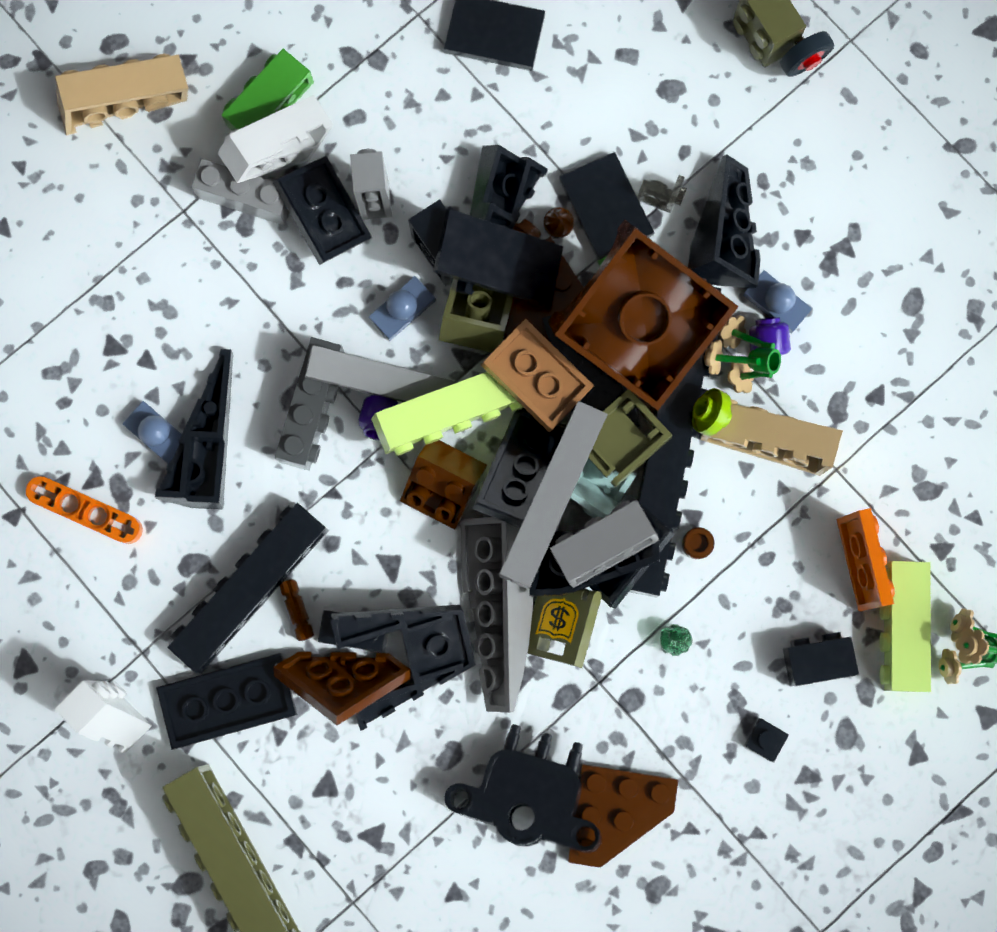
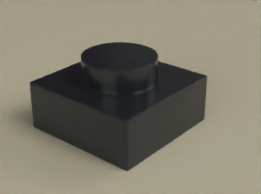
M759 718L744 746L774 763L789 734Z

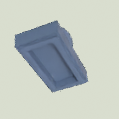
M765 270L759 275L758 287L748 288L743 295L769 317H780V322L788 324L789 333L791 334L813 309L795 295L791 286L780 283Z
M414 276L402 288L391 293L387 301L369 316V319L391 341L436 301V298Z
M142 401L122 424L168 464L176 453L182 434L145 401Z

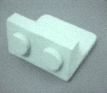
M587 459L569 501L574 500L582 505L584 511L593 518L601 517L603 519L612 513L613 508L617 506L637 474L635 472L631 473L617 487H614L610 482L618 475L617 471H614L606 478Z

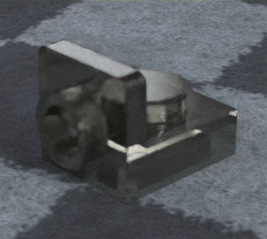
M682 175L678 176L673 190L668 189L667 185L657 180L647 181L644 179L637 198L639 202L671 213L674 204L681 205L687 188L682 186L685 177Z

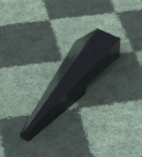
M500 145L482 146L470 215L513 229L521 216L519 213L526 199L532 198L535 193L534 186L540 177H545L548 168L530 157H519ZM458 280L456 292L472 295L474 292L472 287L474 285Z
M221 349L219 352V359L213 372L209 374L201 398H198L184 428L172 461L167 465L166 474L160 487L156 489L155 498L158 500L189 508L223 510L233 368L232 349Z

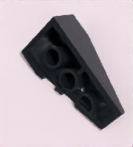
M728 154L722 156L690 246L688 268L701 278H705L710 285L756 288L758 287L761 258L760 251L754 249L752 235L757 232L756 222H751L749 206L753 203L749 170Z
M653 528L659 539V528ZM581 530L555 531L530 586L529 596H564L660 562V539L573 588L567 581L550 548L556 545L555 541L559 537L567 533H573L574 535Z

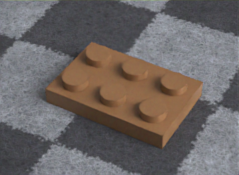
M527 319L481 364L548 432L552 431L594 386Z

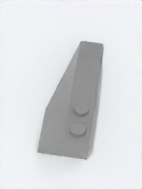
M494 517L461 519L463 592L469 594L471 609H468L467 613L469 622H474L477 639L473 640L474 650L481 657L482 662L479 676L486 712L511 713L515 711L524 674L531 630L533 597L529 596V589L499 576L520 527Z

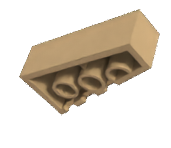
M160 54L153 59L143 61L131 59L115 66L103 64L93 67L92 70L80 72L68 70L61 75L55 76L57 104L66 136L77 133L75 128L77 126L89 123L91 128L102 126V121L109 117L116 116L123 120L133 117L132 115L136 114L140 108L145 107L146 111L151 112L185 102L188 96V85L179 54L172 56Z
M731 399L732 418L729 424L714 435L706 436L701 434L700 437L701 441L821 476L833 468L843 430L798 420L789 416L769 413L767 410L759 407L750 406L749 408L737 405V401Z

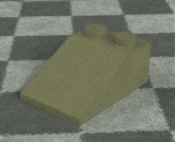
M453 278L442 318L439 341L492 353L503 342L513 297L476 285L472 287L474 290L472 295L456 292L458 280Z

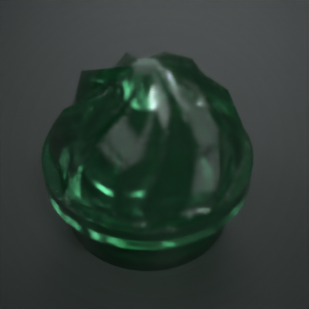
M672 624L670 627L662 629L660 644L664 653L679 656L682 653L688 652L693 639L687 628L678 624Z

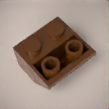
M440 440L427 444L417 456L400 502L455 530L480 484L487 464Z

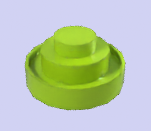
M716 388L707 390L693 407V428L703 435L711 436L726 427L732 418L730 396Z

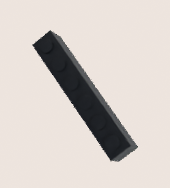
M298 502L294 507L288 505L278 516L280 522L273 530L268 528L261 534L256 541L259 546L251 554L247 552L235 564L237 570L230 578L225 576L217 583L213 589L215 595L208 602L202 601L193 610L191 615L194 618L186 627L182 624L170 636L172 643L167 648L193 672L198 674L204 672L279 588L280 583L287 579L328 533L329 530Z

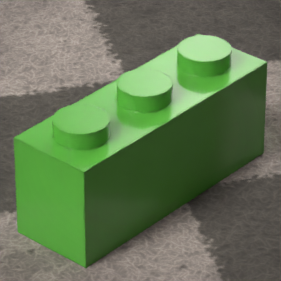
M284 48L278 54L271 55L258 76L251 77L246 82L244 91L236 99L232 98L225 105L221 116L226 126L231 130L241 129L295 104L314 83L311 71Z

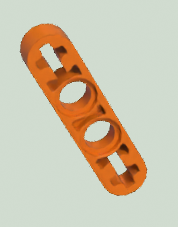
M42 476L35 477L26 486V496L32 503L125 544H132L142 536L143 527L137 518ZM46 483L45 489L57 494L55 500L46 496H41L38 500L39 494L35 492L37 486L43 487ZM74 495L78 499V507L75 511L67 513L62 507L63 500L67 496ZM97 508H103L107 513L106 521L101 525H94L90 518L93 510ZM114 519L124 525L132 521L131 527L135 529L132 535L126 534L123 538L124 532L112 526Z

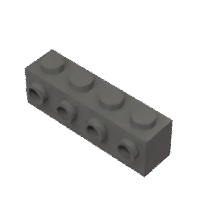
M314 337L310 338L275 454V458L280 463L310 471L312 463L316 464L321 448L318 445L321 433L325 434L330 418L327 415L330 403L334 404L338 393V386L304 378L311 346L315 345L345 353L342 345Z

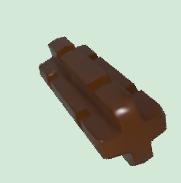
M290 579L280 583L279 587L282 596L286 597L284 602L291 623L296 627L294 632L297 640L305 641L314 637L312 626L307 622L309 617L302 596L298 595L300 590L297 581Z

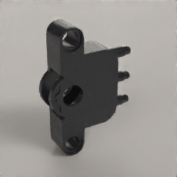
M513 724L511 725L510 732L507 734L503 750L497 751L491 756L481 788L456 783L451 785L445 793L444 801L449 810L460 816L496 826L501 836L516 846L529 847L543 840L582 853H592L602 843L601 832L595 824L575 817L582 792V784L577 771L582 757L583 744L578 742L573 743L566 765L547 760L552 736L547 733L542 734L535 756L516 751L520 739L521 726ZM460 791H466L469 796L467 805L462 808H456L454 805L455 795ZM523 806L530 807L534 812L533 824L528 829L517 830L512 822L514 812ZM585 828H590L595 833V840L589 846H581L577 840L579 832Z

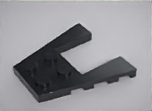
M460 604L328 615L338 649L397 630L401 632L412 678L355 714L360 731L366 729L367 724L380 716L385 718L396 711L395 707L412 698L414 701L423 696V691L437 683L442 685L476 665L464 611Z

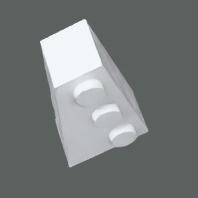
M312 95L248 126L232 130L224 137L225 141L218 154L235 181L240 183L309 161L334 124L315 95Z
M83 680L54 709L77 734L96 742L103 737L107 739L104 742L106 746L112 748L116 745L118 750L124 754L152 727L124 698L127 694L126 691L115 681L109 683L106 680Z

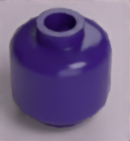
M780 317L755 320L756 325L749 328L750 336L764 342L775 343V349L779 350L781 356L791 351L789 326L785 322H780ZM750 343V351L758 348Z
M367 396L363 401L358 418V425L363 430V434L370 439L380 441L371 420L375 413L400 403L387 397Z

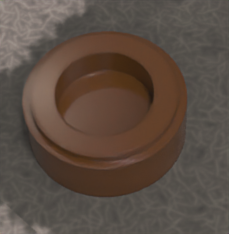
M702 527L690 529L682 539L684 553L695 560L704 559L709 556L715 545L713 535Z

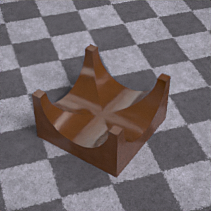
M624 219L617 229V237L611 250L597 272L569 305L559 312H554L548 323L555 336L656 410H659L739 306Z

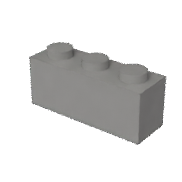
M362 149L357 154H350L353 192L362 220L392 217L389 179L382 151L376 152L375 149Z
M201 159L191 187L198 199L284 226L290 213L273 184L274 181L255 177L237 183L226 166Z
M629 500L624 501L613 508L612 511L614 513L603 519L601 517L593 518L584 525L585 529L574 535L573 533H567L555 541L556 545L550 549L567 581L573 588L659 541L656 532L637 500L633 502Z

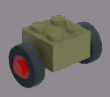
M739 0L733 17L734 27L739 35L745 36L749 43L751 55L756 61L760 60L764 68L780 60V65L788 77H793L817 67L834 49V42L826 31L817 32L807 38L802 36L806 29V24L790 0Z

